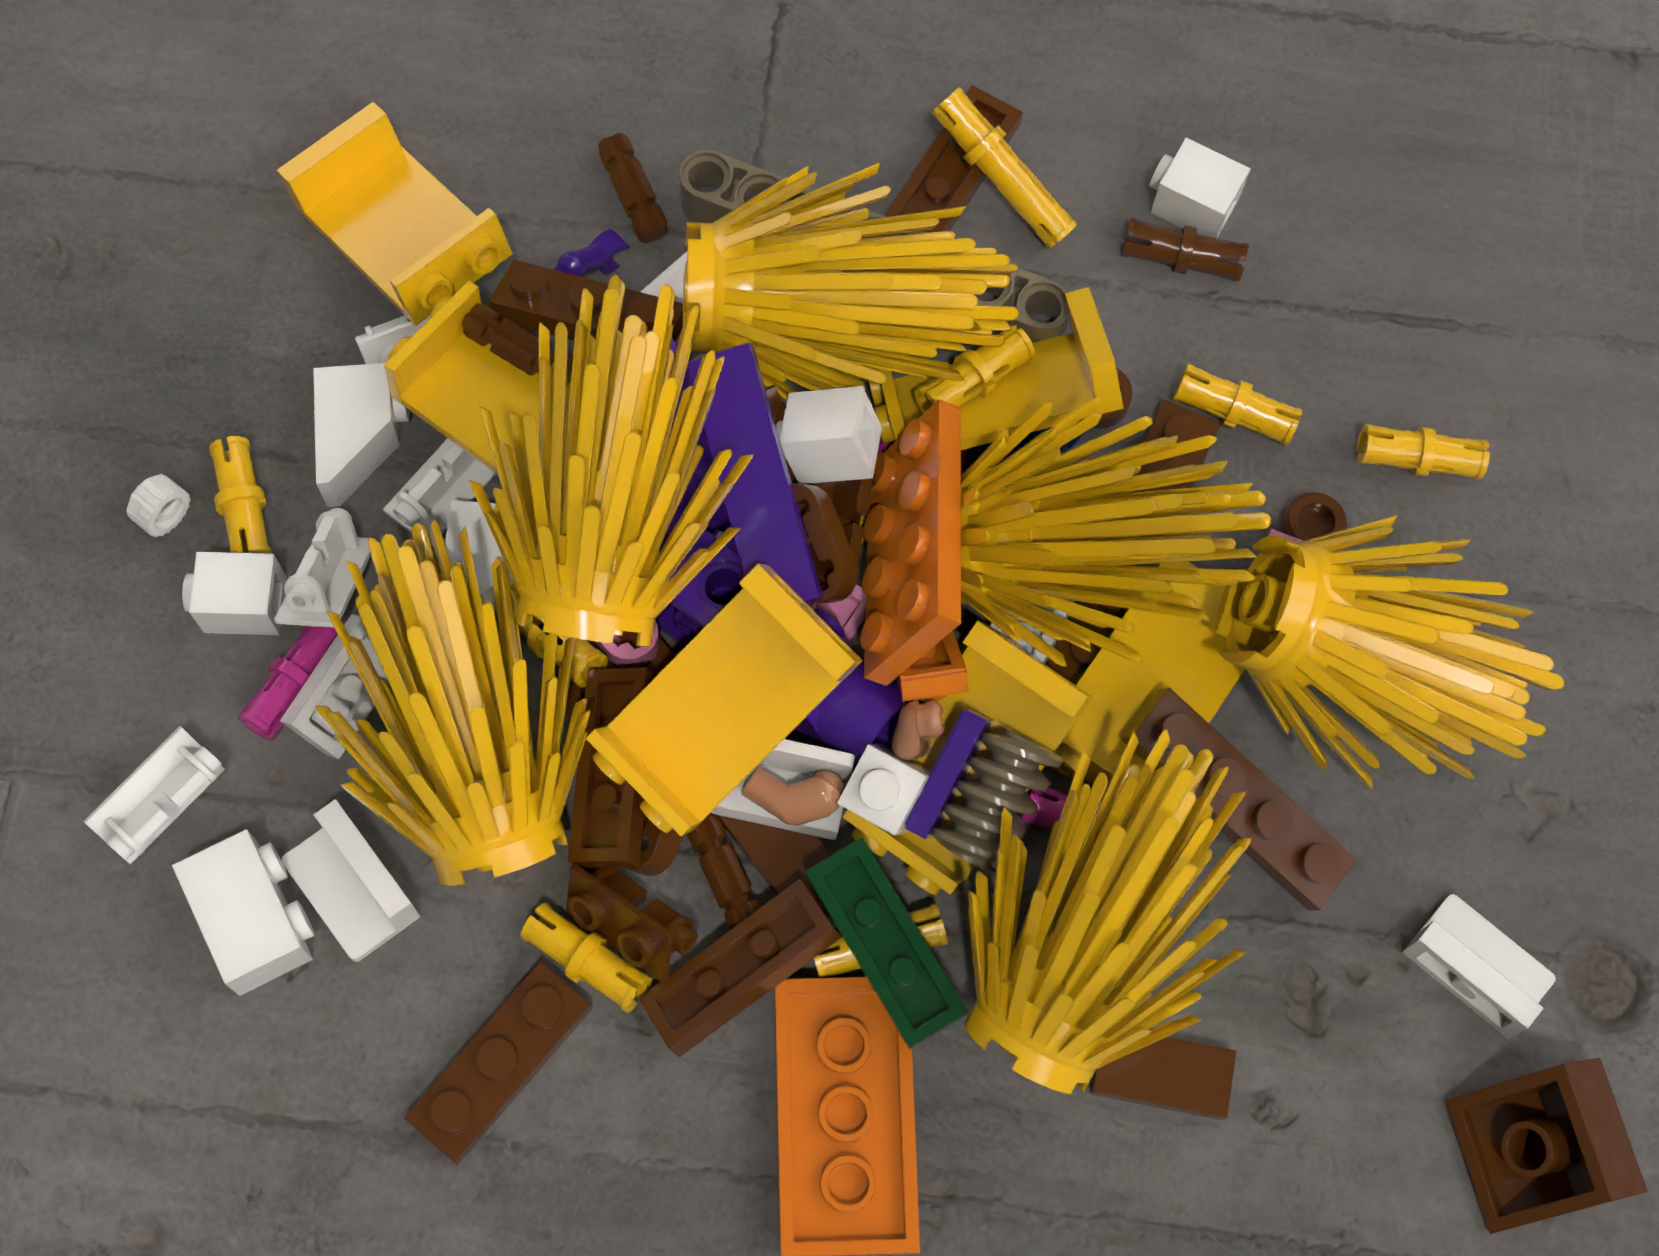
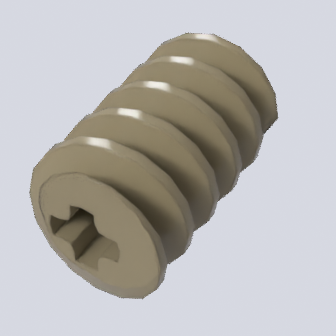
M1000 724L1004 729L1002 735L982 733L979 738L992 753L990 759L970 756L967 761L969 766L980 777L978 781L958 780L955 785L957 790L967 800L965 806L946 803L943 808L946 815L955 823L953 829L933 827L930 833L939 844L953 854L995 874L996 869L988 861L997 860L1003 808L1005 807L1013 816L1011 836L1015 834L1019 839L1022 838L1026 830L1013 813L1033 815L1038 809L1036 802L1027 794L1026 789L1046 791L1051 785L1047 777L1038 769V766L1057 768L1063 762L1062 757L1057 753Z

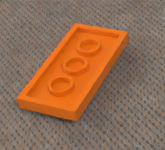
M940 399L919 419L910 421L902 435L884 453L877 454L874 474L876 476V483L870 490L868 516L863 531L864 539L867 541V568L862 580V591L866 594V616L860 643L861 647L865 650L864 678L885 686L890 684L961 624V408Z
M866 977L785 979L775 987L781 1256L919 1255L920 1235L912 1049L909 1050Z

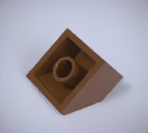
M1601 1058L1563 1063L1445 1100L1490 1234L1648 1192Z

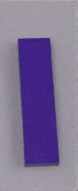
M748 342L717 352L715 359L722 356L725 359L715 386L716 392L704 423V429L713 461L719 451L732 450V456L718 478L720 484L724 482L741 456L754 454L724 499L731 527L741 528L734 538L744 575L746 576L757 564L769 565L807 604L824 599L754 346ZM702 358L690 361L687 364L692 385H694Z

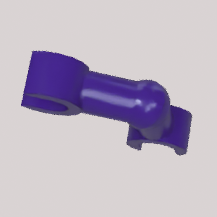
M608 229L599 234L588 247L575 252L563 253L554 270L582 277L585 273L598 269L602 274L607 275L620 267L612 257L616 253L628 249L630 245L614 230Z

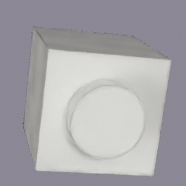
M1185 138L1176 156L1173 158L1165 154L1153 174L1149 187L1157 190L1151 213L1182 229L1185 225L1197 228L1196 234L1218 238L1240 199L1250 168L1193 140Z
M863 386L789 393L784 418L777 422L776 428L784 457L788 461L798 483L808 484L873 478L882 426Z
M196 552L194 573H187L183 582V606L185 611H189L204 633L280 635L281 624H276L274 618L284 600L286 574L274 554Z
M882 743L868 744L837 804L895 836L907 833L909 830L905 829L906 825L904 823L928 780L931 770L914 760L900 759L895 755L892 748Z

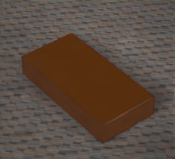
M1166 1037L1096 1069L1093 1075L1091 1095L1225 1120L1228 1117L1236 1051Z

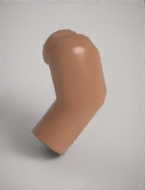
M916 699L901 708L891 742L892 750L897 757L902 760H916L928 754L931 748L930 738H938L945 729V724L942 723L941 714H944L943 708L938 702L929 701L919 704V701Z
M758 767L747 782L741 795L785 824L798 826L829 817L840 807L837 802L845 787L842 779L836 773L827 770L816 772L812 778L787 785L761 767Z

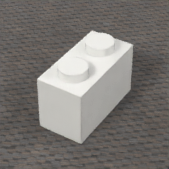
M246 829L172 865L225 985L236 994L241 996L313 960L305 940L315 936L313 928L299 901L296 900L288 904L278 882L288 878V875L271 842L261 846Z

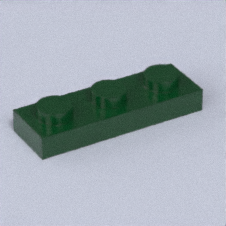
M863 837L805 871L808 881L909 1050L968 1015L967 1009Z

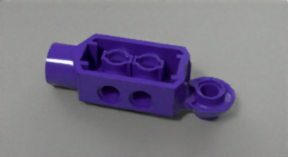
M685 491L664 535L659 553L691 500L687 491ZM707 527L671 578L700 548L708 549L724 532L715 530L711 534ZM733 539L716 554L655 618L658 628L683 648L743 589L739 582L745 575L736 542ZM815 609V613L851 648L848 641L843 638L845 633L842 627L830 615L820 609ZM858 653L856 654L863 661L790 733L794 738L818 740L832 750L853 754L855 756L853 768H856L868 744L882 743L886 745L894 735L901 708L911 702L902 701L898 685L893 681L885 686L865 679L864 658Z

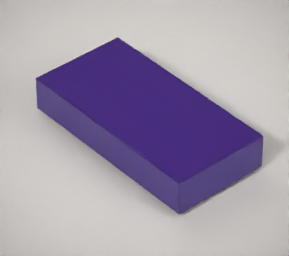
M966 709L961 711L929 774L928 780L904 823L906 825L905 829L924 839L933 837L930 834L933 827L941 826L946 816L943 808L946 803L952 804L958 792L955 785L958 780L965 779L970 769L967 761L970 756L976 757L982 745L979 738L982 733L989 732L994 722L993 719L975 710Z

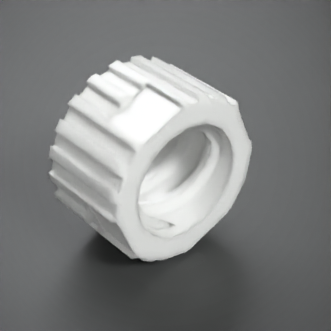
M159 474L145 479L137 486L131 494L126 512L133 522L151 536H164L165 533H169L182 521V518L187 513V509L190 507L189 502L191 499L189 498L190 495L169 477Z

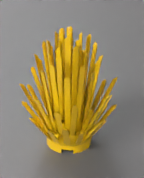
M880 163L780 205V203L815 184L817 172L808 174L809 166L790 177L779 180L713 223H686L685 246H688L683 276V323L686 311L694 305H698L699 313L691 341V352H709L714 350L717 353L749 342L754 346L765 388L775 385L781 401L787 404L789 393L799 392L785 383L786 380L809 391L863 386L865 390L863 381L844 373L877 384H884L886 382V376L882 372L865 366L927 378L926 375L953 381H963L964 378L959 371L949 369L950 365L948 363L919 357H935L937 355L935 348L967 351L962 344L992 347L1003 346L1005 340L998 335H992V330H1009L1010 325L1006 321L1015 320L1019 315L1018 309L1005 306H977L978 299L973 294H983L987 287L1004 288L1010 283L1008 275L1015 272L1019 267L1011 264L1010 258L1007 255L996 254L997 250L995 248H975L976 243L971 238L954 239L955 233L952 231L875 237L932 230L939 223V219L960 216L967 206L864 220L867 219L870 213L868 208L842 213L888 196L891 188L889 186H882L845 198L846 192L852 189L855 183L877 174Z
M613 275L609 280L608 289L604 292L596 339L590 335L593 296L587 288H584L582 291L580 316L575 327L565 455L568 330L562 322L556 325L554 362L551 367L550 331L540 322L539 444L535 418L529 413H525L521 417L517 413L511 412L509 420L519 472L518 477L511 446L502 441L499 442L491 411L479 405L502 489L493 488V495L499 511H496V515L482 484L469 480V484L520 594L516 624L526 626L532 623L533 615L545 618L543 632L613 644L614 635L622 636L623 631L637 632L636 646H650L655 618L740 531L741 528H728L708 549L700 548L671 578L707 528L710 519L743 473L754 454L741 456L724 482L720 484L718 478L731 458L732 450L719 451L659 553L664 535L703 455L704 448L701 445H697L716 392L715 386L725 358L722 356L715 359L716 353L714 350L703 355L694 385L689 386L683 391L671 430L691 353V341L699 313L698 305H694L686 311L674 358V353L670 349L673 333L674 290L668 284H664L660 288L653 331L647 332L646 323L638 316L630 315L625 319L622 334L618 327L625 284L617 275Z
M1100 395L1049 430L1042 432L998 464L1050 415L1052 401L1043 404L1010 436L1007 428L961 475V604H969L1017 643L1020 644V638L1053 662L1063 667L1067 665L1061 652L1008 614L1055 640H1066L1090 652V643L1134 662L1143 661L1137 650L1033 604L1065 612L1068 616L1101 628L1110 627L1122 632L1133 631L1134 625L1125 619L1064 599L1196 619H1209L1202 609L1190 607L1196 603L1194 599L1188 595L1170 593L1172 591L1170 583L1234 586L1239 582L1252 581L1255 579V576L1246 570L1121 565L1257 557L1248 548L1235 549L1236 542L1232 538H1212L1209 535H1184L1268 528L1271 524V518L1266 512L1200 514L1263 505L1266 497L1261 491H1248L1253 483L1134 492L1208 479L1214 474L1222 473L1228 461L1197 466L1187 465L1136 475L1141 471V465L1209 448L1217 441L1216 437L1208 435L1176 443L1178 436L1163 437L1077 462L1149 427L1153 420L1151 417L1144 416L1097 439L1089 440L1061 455V446L1098 424L1102 416L1101 413H1094L1085 419L1083 418L1100 407L1102 395Z
M1398 515L1388 516L1299 543L1278 535L1267 536L1259 540L1252 548L1261 553L1247 570L1255 576V579L1248 582H1239L1234 586H1225L1218 607L1215 628L1216 634L1222 635L1227 639L1229 652H1222L1221 656L1226 661L1247 669L1283 732L1288 736L1291 725L1316 764L1324 770L1327 769V756L1297 713L1298 711L1329 748L1335 751L1360 781L1371 790L1372 777L1338 738L1340 737L1373 769L1380 768L1377 756L1306 687L1307 685H1311L1326 695L1423 773L1433 775L1437 771L1436 766L1428 760L1429 756L1460 776L1470 780L1475 779L1471 769L1438 749V743L1429 737L1462 755L1474 753L1475 749L1472 747V738L1512 758L1523 759L1526 757V754L1517 746L1524 745L1527 742L1526 734L1539 737L1546 732V728L1543 725L1524 718L1526 710L1521 705L1527 704L1530 699V694L1525 688L1528 683L1544 690H1557L1564 687L1563 678L1558 674L1549 672L1554 667V662L1549 656L1523 649L1526 646L1517 641L1476 630L1473 626L1485 624L1507 630L1519 628V623L1513 618L1484 611L1525 618L1535 613L1534 611L1523 607L1446 593L1505 595L1508 593V588L1505 584L1487 581L1354 573L1405 571L1406 567L1453 565L1463 559V556L1457 553L1436 552L1463 549L1471 539H1452L1341 550L1386 539L1394 530L1390 526L1393 525Z
M433 520L428 532L441 574L437 567L427 530L421 523H415L412 526L411 534L413 539L406 540L400 548L396 538L391 534H385L381 539V544L372 537L368 538V546L379 582L370 594L358 565L346 560L359 593L355 602L358 613L391 689L386 681L380 679L361 639L349 636L338 613L326 610L388 732L377 734L368 721L362 719L356 721L358 729L382 761L340 712H333L328 706L315 705V708L339 735L335 739L371 776V778L368 777L359 768H349L346 770L347 774L364 790L354 782L341 784L340 786L431 857L438 882L441 885L456 886L465 884L462 871L475 868L478 871L492 870L495 878L531 866L555 855L556 852L553 844H568L561 815L587 736L585 730L590 710L585 712L587 698L575 703L562 754H560L576 638L570 637L565 640L562 666L559 668L557 679L555 676L557 635L549 633L545 637L535 762L528 711L527 664L522 659L519 627L516 624L514 590L511 592L508 568L505 561H501L499 557H496L491 565L503 650L502 657L494 607L491 603H485L480 595L466 526L458 535L464 565L462 562L456 561L452 568L439 524L436 520Z
M1167 729L1159 736L1140 772L1137 764H1129L1139 743L1133 730L1104 797L1103 794L1108 784L1105 773L1097 775L1092 789H1090L1089 784L1082 786L1091 761L1086 751H1083L1060 819L1055 821L1052 826L1039 880L1016 946L1015 939L1027 849L1015 834L1011 836L1013 816L1005 807L1002 811L1000 844L996 860L992 939L988 878L982 872L977 871L976 894L968 891V917L977 1001L964 1022L965 1029L983 1050H986L992 1039L1003 1047L1007 1053L1017 1059L1011 1070L1055 1091L1071 1094L1077 1084L1079 1089L1084 1092L1096 1069L1202 1021V1019L1189 1014L1174 1022L1168 1021L1151 1029L1197 1002L1202 995L1191 990L1247 953L1234 949L1219 960L1205 958L1149 999L1152 996V991L1227 926V919H1215L1191 941L1185 940L1160 962L1231 877L1232 874H1227V872L1251 842L1250 837L1238 839L1173 919L1169 917L1211 860L1213 853L1209 849L1210 845L1241 802L1246 791L1233 793L1215 821L1210 818L1213 813L1210 803L1227 775L1229 767L1216 769L1202 795L1196 799L1195 791L1213 761V753L1209 749H1202L1194 759L1192 753L1182 744H1178L1173 748L1164 766L1157 769L1152 777L1153 771L1170 743Z

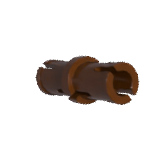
M1131 218L1127 236L1146 239L1151 242L1144 243L1125 239L1122 256H1131L1173 265L1174 272L1186 274L1187 269L1231 278L1233 281L1239 282L1244 270L1242 264L1221 260L1220 258L1228 257L1246 262L1249 244L1196 234L1197 228L1186 225L1183 231Z

